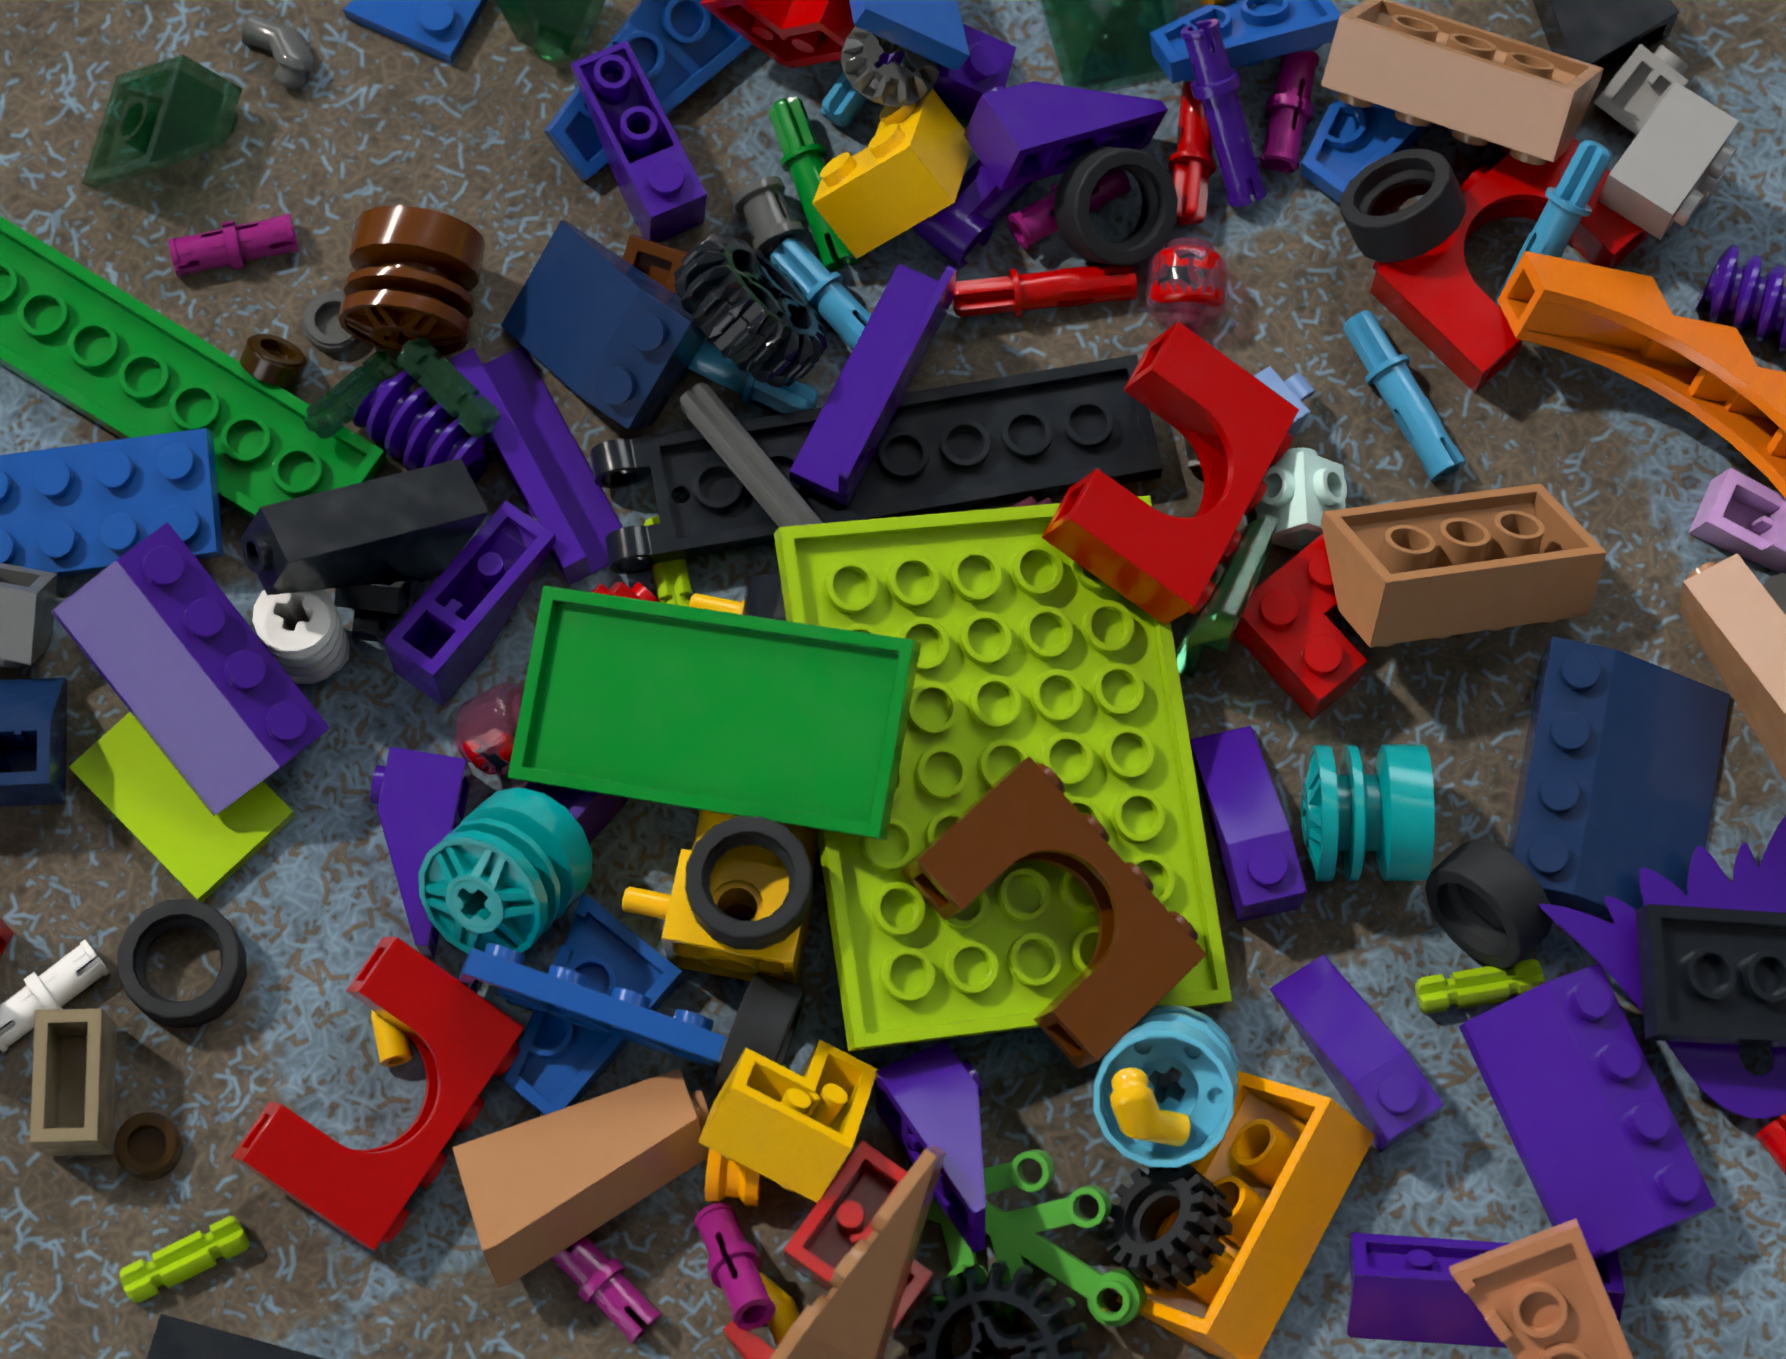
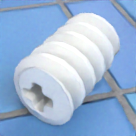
M265 590L261 592L254 604L253 624L260 640L294 683L314 684L325 680L333 673L339 671L349 660L350 643L331 596L325 590L267 595Z

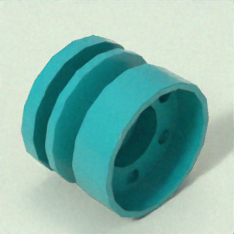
M1381 744L1376 756L1373 774H1365L1362 757L1356 745H1345L1342 752L1340 774H1336L1332 747L1330 745L1312 746L1308 772L1302 784L1301 829L1303 843L1309 854L1312 878L1315 882L1333 880L1338 852H1341L1343 871L1348 881L1359 880L1364 867L1366 852L1375 853L1377 868L1380 877L1384 881H1427L1433 860L1435 803L1431 759L1428 748L1424 744Z
M521 787L499 790L483 801L461 821L458 827L448 833L441 842L426 854L418 872L419 897L430 922L446 941L466 954H469L472 948L484 952L487 943L498 944L522 953L530 948L539 939L540 935L552 926L555 919L564 914L583 895L592 877V850L581 825L567 808L544 793Z

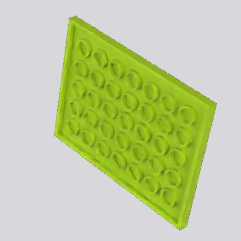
M1150 495L1137 496L1152 507ZM1060 503L779 527L774 533L786 621L912 639L921 643L887 840L816 829L848 1051L1038 1028L1040 1026L1034 1018L1065 990L1089 964L1098 939L1096 911L1090 896L1081 883L1060 867L1039 861H1025L1012 864L964 910L947 920H944L901 872L907 864L1007 771L1027 757H1030L1036 764L1046 765L1056 773L1065 786V797L1080 813H1088L1100 822L1109 835V846L1124 862H1131L1144 871L1154 886L1153 895L1168 911H1175L1182 915L1197 932L1198 940L1196 942L1207 955L1155 1006H1185L1191 1009L1223 1005L1232 1001L1171 622L1166 625L1162 624L1042 538Z

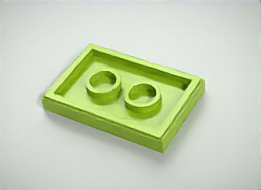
M131 712L125 715L69 766V769L174 878L201 903L296 817L293 810L264 781H261L224 810L213 816Z

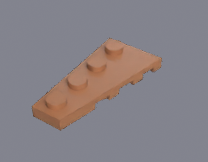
M1576 1218L1449 1266L1452 1277L1464 1293L1468 1294L1483 1314L1487 1324L1499 1340L1506 1345L1515 1359H1633Z

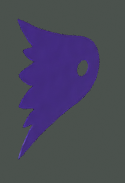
M1786 815L1776 828L1759 867H1757L1748 843H1742L1735 859L1733 882L1729 881L1710 853L1700 845L1696 847L1691 858L1687 879V896L1675 884L1654 870L1645 867L1640 868L1639 882L1643 905L1659 904L1786 913ZM1610 896L1604 897L1605 904L1614 924H1611L1598 917L1567 907L1539 904V907L1557 925L1572 936L1596 959L1643 1012L1636 910L1619 899ZM1665 1041L1700 1089L1715 1103L1728 1111L1747 1118L1768 1119L1786 1112V1047H1770L1773 1054L1771 1069L1764 1075H1754L1748 1072L1741 1063L1739 1055L1741 1045Z

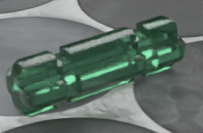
M418 337L413 341H407L402 346L403 350L397 357L399 366L413 379L420 376L418 384L452 417L459 414L458 423L471 436L479 438L494 430L495 424L501 417L499 409L484 395L478 399L476 396L480 394L479 390L445 357L438 360L440 352L427 339Z
M378 351L362 363L363 366L354 369L327 391V396L320 397L307 408V418L304 423L308 431H314L320 439H329L344 427L343 423L347 424L353 420L358 407L375 387L386 379L395 378L401 371L398 360L391 359L384 351Z

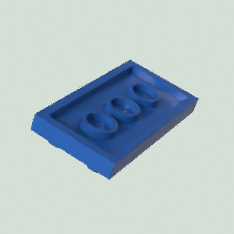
M207 428L0 455V563L57 573V578L97 573L103 571L166 522L170 524L196 559L224 556L213 433Z

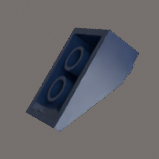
M566 220L560 221L501 324L510 335L578 396L627 429L652 426L706 338L704 332L693 325L691 314L682 308L681 297Z

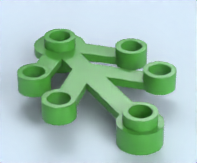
M1032 1149L1019 1154L1012 1162L983 1168L985 1195L1015 1186L1026 1192H1034L1045 1188L1052 1182L1055 1175V1165L1052 1158L1042 1150ZM1028 1158L1038 1161L1042 1167V1177L1039 1182L1029 1181L1023 1173V1165ZM1086 1185L1073 1191L1069 1197L1007 1212L985 1199V1233L990 1235L996 1261H1005L1007 1263L1011 1281L1018 1268L1026 1265L1025 1259L1086 1297L1091 1314L1104 1325L1112 1327L1124 1325L1135 1319L1142 1312L1146 1301V1293L1142 1282L1134 1274L1124 1269H1114L1102 1274L1038 1233L1070 1224H1076L1082 1228H1091L1104 1222L1111 1212V1200L1104 1189L1096 1185ZM1084 1194L1093 1196L1098 1202L1099 1212L1095 1218L1084 1216L1079 1209V1200ZM933 1195L927 1218L941 1224L952 1271L947 1277L955 1275L959 1278L965 1272V1268L978 1264L976 1253L973 1254ZM981 1266V1268L985 1271L988 1277V1272L984 1267ZM1106 1288L1116 1289L1121 1294L1123 1305L1120 1311H1111L1104 1305L1103 1293ZM1007 1303L1006 1315L1011 1324L1019 1329L1014 1320V1315L1018 1308ZM1035 1322L1031 1331L1039 1329Z

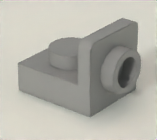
M1640 44L1594 103L1637 136L1675 81L1689 90L1692 88L1691 82L1682 76L1689 68V65L1662 44L1659 45L1654 53Z

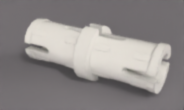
M85 939L80 942L78 947L38 976L35 972H32L24 978L26 986L0 1004V1028L13 1020L0 1030V1050L3 1053L9 1049V1046L34 1028L35 1010H62L63 1005L103 975L106 976L110 973L99 957L79 972H76L97 956Z

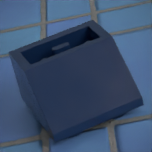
M65 677L0 680V806L66 804L68 681Z

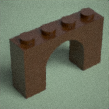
M1027 757L1007 771L907 864L901 872L944 920L964 910L1010 865L1025 861L1049 863L1067 871L1081 883L1093 902L1098 920V939L1094 954L1085 970L1034 1018L1036 1023L1077 1068H1081L1100 1060L1207 954L1197 944L1198 935L1193 926L1179 913L1168 911L1153 895L1154 886L1144 871L1131 862H1124L1109 846V835L1100 822L1088 813H1080L1065 797V786L1056 773L1046 765L1036 764L1030 757Z

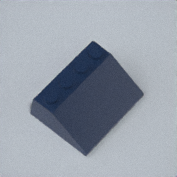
M1552 636L1540 659L1506 850L1529 869L1541 884L1551 905L1567 907L1605 921L1613 922L1604 897L1610 896L1619 899L1635 910L1643 907L1639 882V870L1643 867L1654 870L1664 876L1687 896V879L1692 855L1697 846L1706 847L1730 694L1616 649Z

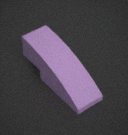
M1730 467L1711 480L1688 533L1734 554L1738 553L1739 556L1780 574L1786 573V499L1780 493Z

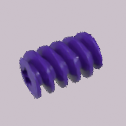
M1733 244L1730 245L1720 255L1695 311L1707 300L1710 301V321L1717 323L1729 310L1733 311V327H1736L1739 333L1752 320L1756 321V341L1763 343L1775 330L1779 331V351L1786 353L1785 267L1777 264L1768 274L1762 277V257L1755 254L1744 265L1739 267L1737 266L1739 247Z
M412 369L402 371L395 378L386 379L364 398L353 417L354 425L360 428L366 427L369 438L374 442H385L387 453L394 458H403V463L407 470H415L461 458L474 484L484 474L489 462L484 450L490 440V434L485 430H480L470 439H467L465 436L472 424L471 418L467 415H461L449 424L447 420L453 410V403L449 400H442L434 407L429 408L428 406L435 393L434 388L430 384H425L414 393H411L410 390L416 380V373Z

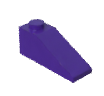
M1031 81L1008 88L998 86L982 94L976 103V109L963 135L1000 190L1063 173L1080 154L1100 146L1141 150L1150 144L1168 109L1161 100Z
M505 500L384 639L394 672L444 706L485 658L556 542V535Z
M1247 726L1190 739L1193 759L1237 923L1300 909L1307 890L1289 825L1252 727Z
M390 747L386 766L377 765L375 768L370 800L371 803L378 804L377 811L415 946L419 953L426 958L435 959L440 932L428 919L419 897L418 872L426 854L441 842L448 833L458 827L463 820L472 772L467 759Z
M1324 954L1269 989L1356 1119L1375 1135L1372 1142L1379 1153L1434 1119L1444 1106L1407 1050Z
M943 1041L876 1070V1112L912 1165H914L923 1151L930 1146L937 1145L946 1152L934 1197L974 1254L985 1249L986 1204L979 1098L983 1095V1089L979 1076L972 1064L966 1060L960 1062L948 1043Z

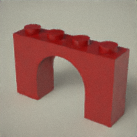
M1573 138L1569 149L1554 162L1546 161L1544 165H1534L1519 161L1510 155L1511 148L1505 147L1503 150L1505 157L1492 169L1486 164L1480 166L1461 186L1466 198V213L1458 229L1441 245L1421 256L1401 262L1376 261L1373 265L1376 274L1370 293L1474 393L1519 354L1524 341L1515 338L1502 309L1479 288L1471 277L1464 257V243L1479 227L1493 220L1507 217H1522L1537 221L1549 200L1545 196L1547 188H1557L1580 145L1575 138ZM1606 168L1587 203L1592 208L1590 216H1582L1568 243L1590 264L1613 269L1648 237L1649 233L1598 201L1610 174V171Z
M1179 321L1149 343L1123 391L1172 425L1193 447L1201 464L1204 479L1203 498L1198 512L1194 517L1187 518L1164 514L1145 503L1097 468L1068 489L1042 536L1048 543L1164 625L1187 612L1192 615L1196 614L1211 597L1215 583L1210 578L1216 566L1225 562L1239 544L1242 534L1236 529L1243 515L1249 514L1263 498L1267 490V484L1262 479L1269 466L1275 465L1291 445L1293 436L1288 433V430L1299 411L1298 408Z
M383 937L346 992L403 1031L415 1044L422 1057L426 1072L425 1097L422 1107L410 1127L399 1137L385 1145L371 1149L355 1150L336 1142L284 1105L269 1102L232 1155L234 1160L361 1246L372 1250L376 1249L380 1241L385 1244L390 1243L402 1229L409 1216V1210L404 1208L405 1204L418 1185L426 1188L436 1178L447 1158L442 1149L456 1129L462 1133L475 1120L484 1104V1100L479 1097V1094L493 1074L496 1077H501L512 1065L520 1051L518 1048L519 1043L516 1042V1039L524 1029L523 1025L398 937Z

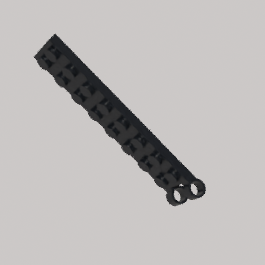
M1137 355L905 393L847 506L789 481V471L823 407L739 421L823 523L961 512L1066 494L1071 486L1097 468L1119 484L1161 478L1163 469L1150 410L1123 391L1139 363ZM697 428L635 439L609 440L594 446L590 450L594 480L597 486L603 488L625 487L640 481L644 476L651 475L659 516V524L623 527L612 531L605 537L609 565L612 572L625 575L637 574L653 569L652 566L660 562L775 543L774 533L779 527ZM678 491L687 492L690 498L687 502L679 504L673 501L672 496Z

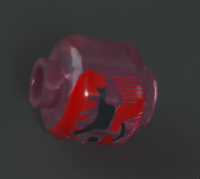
M1177 238L1167 242L1165 248L1157 251L1148 264L1146 304L1149 313L1156 319L1166 322L1167 329L1179 321L1195 334L1203 330V325L1217 321L1226 310L1229 271L1226 259L1217 251H1214V246L1211 243L1202 239Z
M503 682L470 698L461 705L456 717L455 742L459 753L476 768L489 775H503L509 772L524 686L519 683Z

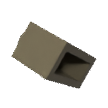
M102 1008L35 1010L30 1143L46 1156L113 1154L117 1024Z

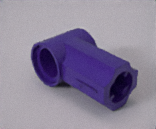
M979 159L963 176L955 203L913 226L912 230L957 267L963 268L968 264L964 258L978 243L984 246L989 241L994 230V224L1032 185V182L1000 190Z

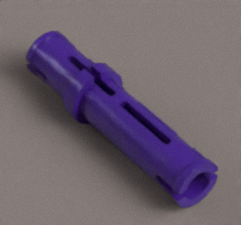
M1218 19L1201 20L1195 22L1197 30L1194 31L1193 26L1188 25L1180 31L1195 77V81L1190 85L1193 97L1202 102L1227 191L1228 204L1232 207L1253 204L1250 197L1251 194H1254L1256 201H1260L1266 197L1267 192L1262 183L1237 93V88L1241 86L1238 71L1230 67L1220 31V21Z

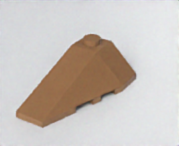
M937 1145L930 1146L923 1151L875 1215L870 1224V1228L873 1231L865 1241L861 1238L835 1268L834 1275L829 1282L833 1286L826 1297L821 1295L812 1306L807 1305L769 1359L884 1358L946 1156L945 1151Z

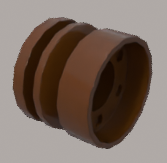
M402 205L380 206L362 212L355 223L349 255L352 268L356 271L351 272L344 282L343 290L346 297L340 304L338 314L341 328L354 338L381 349L423 352L422 354L437 356L462 351L468 344L471 327L469 319L474 314L475 304L472 295L468 292L472 291L479 283L485 250L483 235L464 221L426 208Z

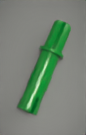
M798 97L780 99L769 109V116L784 155L781 158L780 165L783 171L790 173L822 264L829 272L843 269L842 261L847 260L850 266L860 262L861 257L858 259L854 257L812 205L821 181L820 172L826 165L824 159L828 155L825 145L817 142L802 100Z

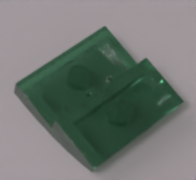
M1265 515L1239 531L1242 536L1236 549L1225 562L1216 566L1210 578L1215 583L1214 591L1201 610L1192 615L1176 649L1180 674L1190 678L1194 677L1207 646L1224 652L1227 651L1269 558L1279 521L1278 518Z

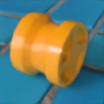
M709 1148L705 1179V1202L719 1203L725 1197L739 1198L745 1206L758 1207L761 1198L762 1175L736 1161L722 1157L718 1152Z

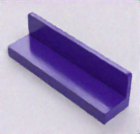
M898 263L789 471V481L847 506L954 299L956 268L947 265L938 281Z
M518 347L482 365L474 348L452 357L451 362L457 381L483 429L490 434V442L531 518L556 535L557 540L552 546L550 553L568 586L609 566L605 537L612 531L623 527L601 487L595 484L594 474L526 350Z
M1351 1232L1349 1265L1352 1290L1347 1320L1348 1336L1351 1338L1507 1348L1487 1324L1483 1314L1468 1294L1464 1293L1452 1277L1449 1266L1510 1243ZM1618 1252L1598 1259L1594 1263L1620 1324L1625 1288Z

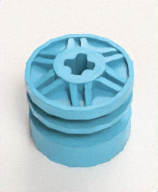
M1154 1006L1102 1058L1093 1084V1107L1104 1137L1123 1156L1148 1167L1177 1168L1203 1158L1223 1139L1233 1116L1238 1091V1058L1228 1035L1209 1016L1185 1006ZM1171 1067L1181 1072L1179 1082L1172 1081L1167 1088L1157 1083L1159 1073L1165 1074ZM1124 1068H1138L1148 1076V1087L1153 1090L1159 1109L1183 1113L1189 1117L1190 1134L1183 1146L1178 1147L1129 1138L1120 1130L1110 1101V1095L1113 1092L1111 1080L1119 1070Z

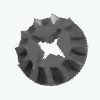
M856 26L842 47V68L850 84L864 97L882 105L897 107L920 101L932 90L940 73L936 62ZM883 51L888 54H892L895 51H903L905 53L901 64L894 61L877 68Z

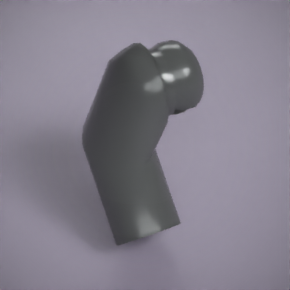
M252 14L249 15L242 30V43L273 53L274 59L278 62V67L274 72L277 83L294 89L304 87L308 80V71H313L314 59L304 36L293 28Z

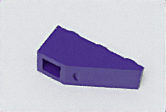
M626 40L572 62V71L622 197L643 238L660 243L704 223L707 194L628 41Z

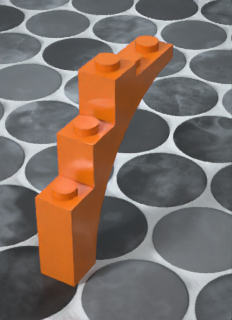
M1528 251L1524 252L1497 299L1516 339L1562 350L1605 366L1648 387L1695 416L1731 443L1771 481L1786 499V372L1758 367L1736 327L1673 315L1652 276Z

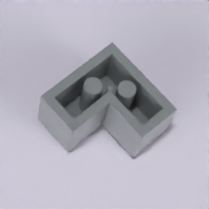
M1675 81L1608 175L1598 201L1659 240L1663 238L1674 221L1684 227L1700 204L1704 206L1723 179L1725 175L1723 171L1738 149L1730 144L1729 141L1739 120Z

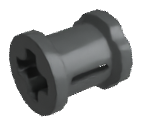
M776 176L764 177L745 185L734 194L731 201L738 213H744L755 238L752 243L753 249L761 250L765 257L770 256L779 244L787 238H797L800 241L805 238L802 224L793 220L782 196L786 189L780 177Z

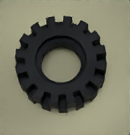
M1189 1164L1177 1168L1149 1167V1174H1146L1140 1168L1136 1169L1130 1174L1134 1184L1128 1189L1121 1183L1115 1191L1122 1199L1119 1205L1111 1203L1109 1217L1114 1221L1103 1224L1102 1234L1109 1239V1241L1104 1243L1107 1252L1114 1256L1113 1259L1151 1288L1159 1290L1161 1286L1166 1291L1177 1290L1178 1281L1188 1287L1196 1283L1194 1275L1196 1269H1199L1206 1275L1214 1267L1207 1260L1212 1252L1220 1257L1223 1255L1227 1246L1219 1241V1237L1231 1236L1233 1225L1225 1219L1233 1215L1231 1205L1224 1200L1227 1197L1217 1186ZM1179 1209L1178 1216L1172 1227L1162 1237L1155 1240L1157 1232L1165 1219Z

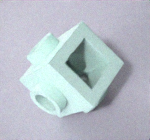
M1288 449L1275 465L1269 466L1262 479L1267 484V490L1255 507L1257 512L1258 538L1291 550H1303L1323 533L1321 526L1323 511L1346 509L1347 484L1344 478L1343 465L1317 456V451L1314 449Z

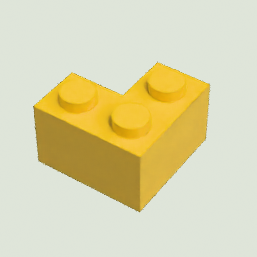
M933 88L923 99L916 103L897 107L885 106L879 114L881 121L868 147L853 156L848 152L836 156L820 172L821 181L812 205L856 259L955 203L972 147L963 135L965 129Z
M820 1039L799 1074L745 1048L714 1100L698 1142L718 1152L722 1157L736 1161L777 1182L781 1187L797 1192L817 1203L853 1148L876 1078V1070L878 1069Z

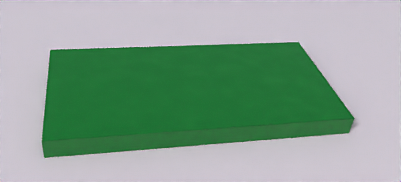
M543 585L508 778L732 816L765 817L781 824L886 841L921 643L912 639Z

